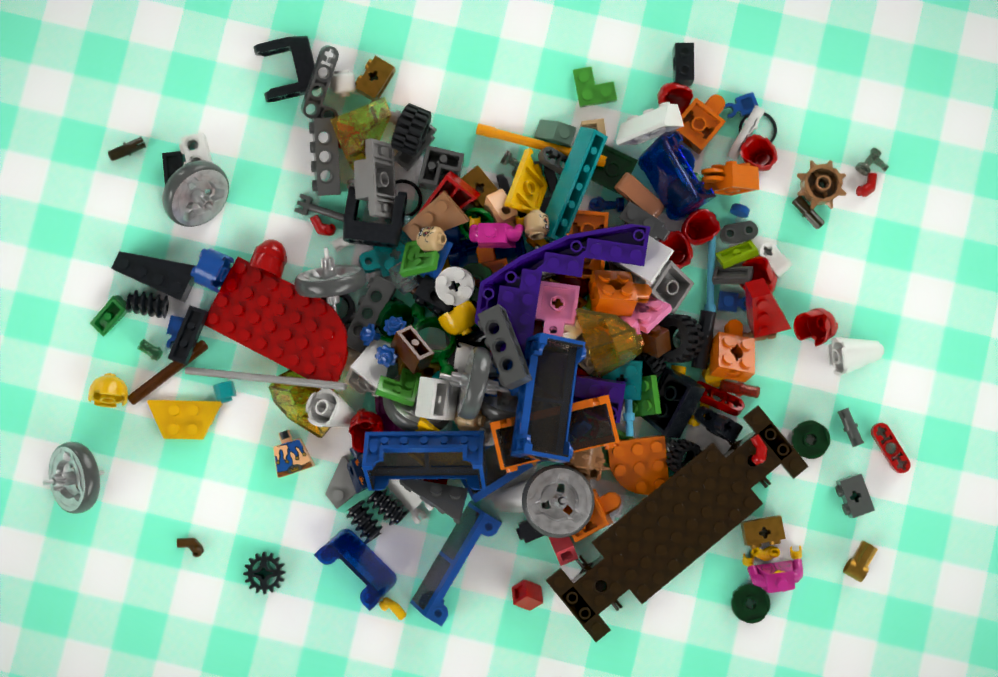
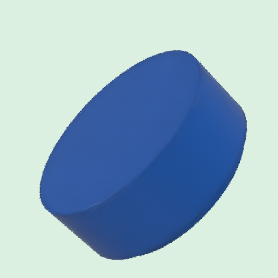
M738 203L732 204L730 209L731 214L740 218H747L750 212L747 206Z

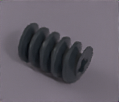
M135 290L133 294H128L126 312L131 313L133 311L134 314L141 313L143 316L148 314L150 317L156 315L159 319L162 316L164 319L166 318L169 309L167 295L161 300V294H158L156 299H154L152 292L148 297H146L145 291L142 292L141 296H139L138 290Z
M387 488L374 491L366 503L374 502L372 509L380 508L377 514L385 513L383 520L390 518V526L397 525L410 512L409 510L402 511L404 508L403 504L397 507L398 499L391 501L392 493L387 496L385 495L388 490Z
M361 500L347 510L349 513L346 517L354 518L351 525L358 524L355 531L362 530L360 538L367 537L364 541V544H367L382 534L380 531L383 526H375L378 519L371 520L374 513L367 514L370 507H362L365 500Z

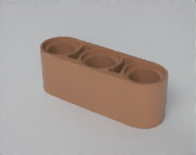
M628 172L614 186L615 190L628 202H632L656 218L666 208L652 192Z

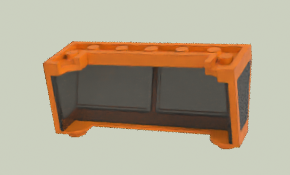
M609 394L573 403L568 442L573 447V453L602 446L605 447V450L617 447L616 443H620ZM561 406L530 413L528 435H531L532 451L554 455ZM515 417L490 423L500 469H506V473L517 471L518 466L541 461L510 456Z

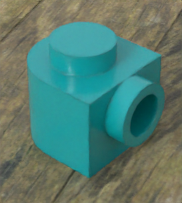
M233 381L213 385L216 400L221 401V403L233 401L232 397L237 396Z

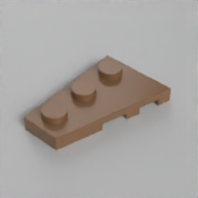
M443 191L401 229L412 241H416L417 234L424 227L437 226L446 231L469 222L470 219L446 191Z

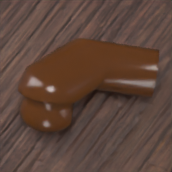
M177 538V548L188 547L194 557H200L204 552L202 544L196 538Z

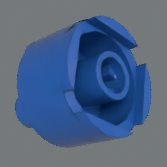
M204 248L200 252V260L197 266H194L191 271V276L194 277L196 284L218 293L220 292L218 288L223 285L231 270L230 263L234 264V259L212 248L208 250Z

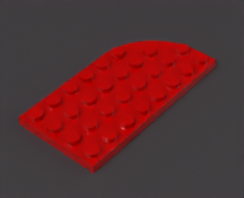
M237 257L220 288V292H218L208 311L209 314L204 325L307 379L338 382L347 362L348 336L345 325L336 310L321 298L300 296L296 292L294 284L282 278L279 279L276 275L266 270L251 267L250 262Z

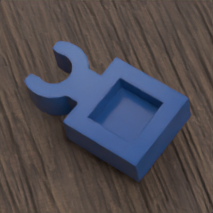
M751 92L735 98L736 104H725L724 109H732V113L727 115L728 119L733 118L738 112L743 117L751 114L754 106H758L754 93Z
M719 291L717 311L736 313L737 307L746 311L744 306L746 296L739 299V293Z
M170 316L166 334L172 336L166 343L167 348H171V344L175 341L184 320L183 317Z

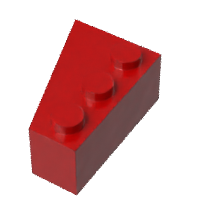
M450 171L418 213L443 191H446L461 209L476 200L481 194Z
M761 278L745 282L747 323L753 337L758 338L791 329L784 312L765 279Z

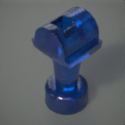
M597 196V198L590 200L588 209L589 211L597 212L616 209V212H622L624 209V197H617L616 201H605L602 197Z

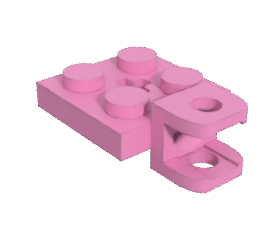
M541 281L535 321L544 322V333L563 337L564 326L575 325L580 286ZM556 299H560V302L563 303V306L555 308V305H552V302H556ZM552 330H555V331H556L555 334H552V333H550V332H551ZM550 338L547 339V341L560 342L559 340H555V339H550Z
M650 296L647 303L636 304L632 316H617L614 328L620 331L617 335L618 341L629 345L641 336L640 331L648 334L672 311L671 304Z

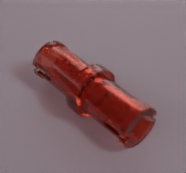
M722 379L719 391L733 393L738 397L743 395L758 398L760 387L746 385L740 381L736 383Z

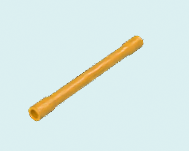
M480 123L476 130L477 135L496 138L539 150L552 147L566 156H569L572 149ZM600 155L596 166L604 167L607 156Z

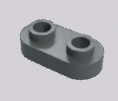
M752 221L728 224L720 230L719 236L725 244L752 240L757 236L758 227ZM746 227H750L752 229V232L747 233L745 230ZM727 231H732L733 236L729 237Z

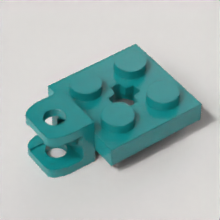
M402 232L397 248L372 246L373 250L364 252L359 256L360 267L364 269L366 274L380 270L382 278L399 274L405 244L411 242V239L405 232ZM393 250L400 252V255H398L399 259L390 256ZM365 261H370L371 264L368 265L365 263Z
M618 341L614 344L612 359H603L602 378L617 380L620 374H624V378H627V381H625L624 399L641 400L643 361L634 360L633 343L627 345ZM621 347L625 348L626 353L621 351Z

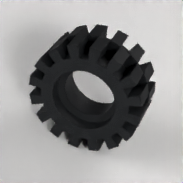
M638 349L634 352V360L643 361L642 377L656 375L658 378L666 368L664 358H661V356L656 358Z
M686 439L674 441L672 443L673 447H669L670 453L667 452L666 454L669 457L666 459V462L669 463L667 466L676 473L702 451L701 447ZM687 452L686 458H685V460L682 462L683 456H684V454Z

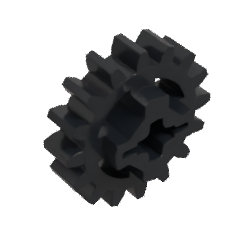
M264 551L262 557L259 553H256V559L249 558L248 560L251 564H245L244 566L248 569V571L243 573V575L248 576L245 583L250 582L249 589L255 587V593H259L262 590L264 595L267 594L268 589L273 593L275 592L274 586L280 588L279 581H285L282 575L286 571L281 568L285 563L279 564L280 557L274 559V553L267 556V552ZM261 561L260 566L257 569H253L254 565ZM270 561L276 566V569L270 565ZM265 568L266 571L273 573L264 578V575L258 572ZM277 576V578H276V580L274 581V583H272L271 585H269L270 579H271L272 577ZM253 577H256L260 581V584H258Z

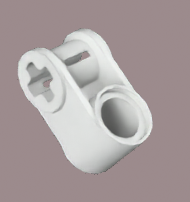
M764 243L757 248L759 255L756 257L767 258L777 279L792 266L790 260L772 243ZM765 249H768V255L765 256L763 253Z

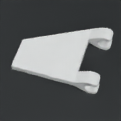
M390 479L387 487L410 511L414 523L419 524L421 519L418 516L422 520L427 517L423 510L417 508L422 502L420 496L413 491L409 492L404 486L400 485V479ZM425 503V506L428 510L431 511L434 509V507H431L430 505Z

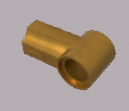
M862 540L854 556L845 564L843 573L858 582H862L869 571L868 566L878 549Z

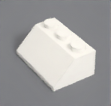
M664 102L659 104L657 109H647L640 116L633 115L628 117L627 121L620 124L616 139L617 145H639L684 127L678 104Z

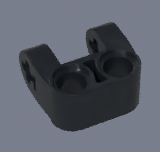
M705 406L698 407L694 413L696 422L705 427L707 431L732 444L735 443L743 429L742 425L731 418L716 413Z

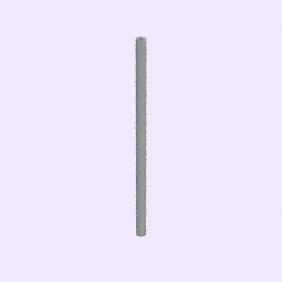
M195 367L185 368V374L335 390L347 389V383Z

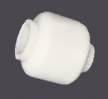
M349 69L334 71L331 78L332 92L339 94V97H349L350 92L356 90L355 75L349 72Z

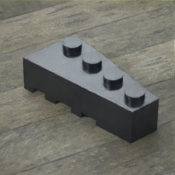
M119 251L111 269L184 303L195 283L194 277L191 276V271L195 265Z

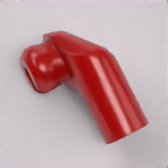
M868 173L867 183L856 188L857 196L867 197L875 191L876 173Z
M318 215L310 218L319 235H334L336 231L334 224L322 223Z
M759 434L750 439L756 448V453L752 456V462L755 465L766 461L768 450Z

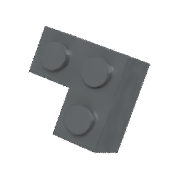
M427 145L418 180L419 188L434 191L440 183L441 175H446L450 171L461 177L464 154Z

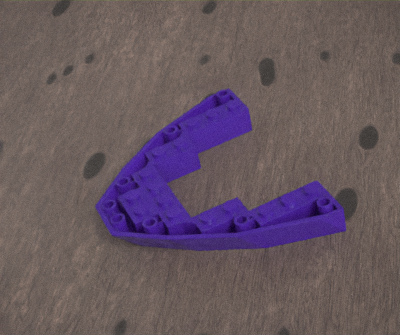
M626 224L570 234L518 257L480 282L474 322L478 325V321H480L477 314L498 304L504 307L524 356L526 339L533 336L542 272L582 277L585 258L644 266L650 226ZM499 326L495 327L494 334L499 331ZM506 344L501 346L500 352L506 349ZM543 350L542 355L538 356L535 384L545 393L561 400L568 353ZM577 374L573 403L609 394L615 422L620 423L626 383L624 381ZM607 404L580 409L598 420L611 422Z

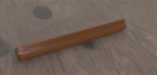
M204 340L196 343L189 363L209 348ZM173 361L128 395L129 402L133 405L137 404L186 365Z

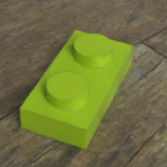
M748 240L715 254L718 262L725 269L759 255V252L754 243Z

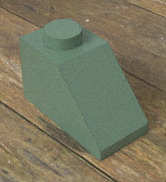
M540 119L534 138L570 148L577 127L559 121Z

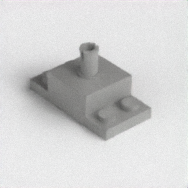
M372 138L365 139L366 159L354 161L355 179L347 180V184L352 183V185H347V188L355 186L356 199L369 202V216L392 220L396 197L394 149L391 147V143Z

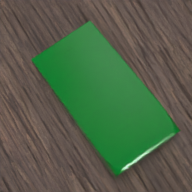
M120 295L112 296L90 324L102 336H105L128 313L126 312V301Z

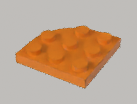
M663 434L621 439L620 443H616L617 447L607 449L609 467L613 476L621 486L633 493L649 495L669 478L666 462V442Z

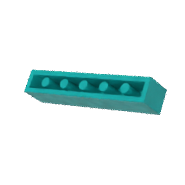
M580 127L545 212L549 218V233L545 238L555 241L566 236V233H569L608 138V136L596 129Z

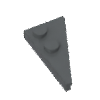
M400 479V485L404 486L409 492L413 491L420 496L422 501L431 507H435L440 513H446L453 518L455 523H460L468 488L416 479Z

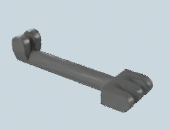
M300 193L299 197L304 199L305 203L297 201V205L302 206L303 209L295 208L294 212L307 216L308 212L312 211L343 222L344 214L312 204V197Z

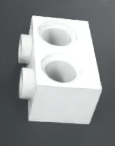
M203 132L180 137L182 143L179 144L181 154L185 155L186 162H183L184 165L198 160L212 162L207 137ZM197 142L198 147L195 150H190V145Z

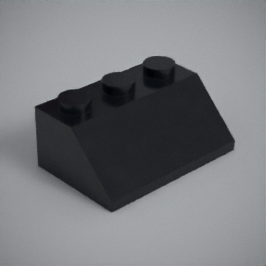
M666 367L657 383L661 414L640 417L665 437L680 438L706 388L694 379Z

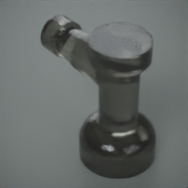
M873 147L866 160L859 162L855 169L861 175L868 176L872 163L882 168L881 170L884 172L889 168V165L879 158L882 155L881 151Z
M507 150L500 163L502 165L510 164L514 166L511 174L515 177L520 161L513 158L512 152Z

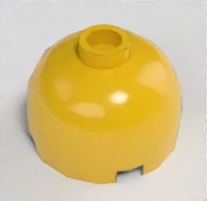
M469 300L454 307L449 313H444L438 318V321L442 328L450 335L462 334V336H466L473 331L472 327L476 324L474 322L476 309Z
M104 374V376L96 378L90 385L88 401L91 402L93 400L94 405L107 408H115L116 404L120 403L124 406L128 401L127 386L115 374Z

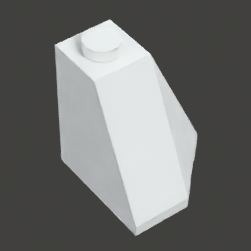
M373 340L350 366L344 382L358 393L366 394V392H371L372 396L379 397L375 394L381 375L386 377L388 368L378 364L375 354L378 347L383 345L391 347L390 342Z

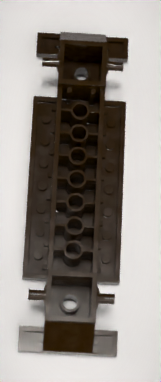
M759 405L742 417L753 430L752 433H749L741 440L735 441L734 444L728 442L730 447L725 454H722L714 443L708 445L594 539L591 543L602 556L590 563H587L582 555L578 556L580 560L576 559L575 561L582 569L572 581L561 567L546 579V582L595 642L611 631L599 614L610 605L616 611L619 608L621 609L623 606L617 599L626 591L630 590L641 604L645 603L762 506V501L751 488L759 481L764 488L771 485L766 476L781 464L792 479L809 467ZM759 434L768 449L766 461L759 465L750 466L748 464V457L756 453V448L750 439ZM600 580L606 582V588L602 591H598L595 587L596 583Z

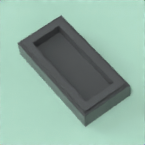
M730 266L725 269L723 267H715L712 277L713 285L745 284V282L752 281L754 268L753 266Z

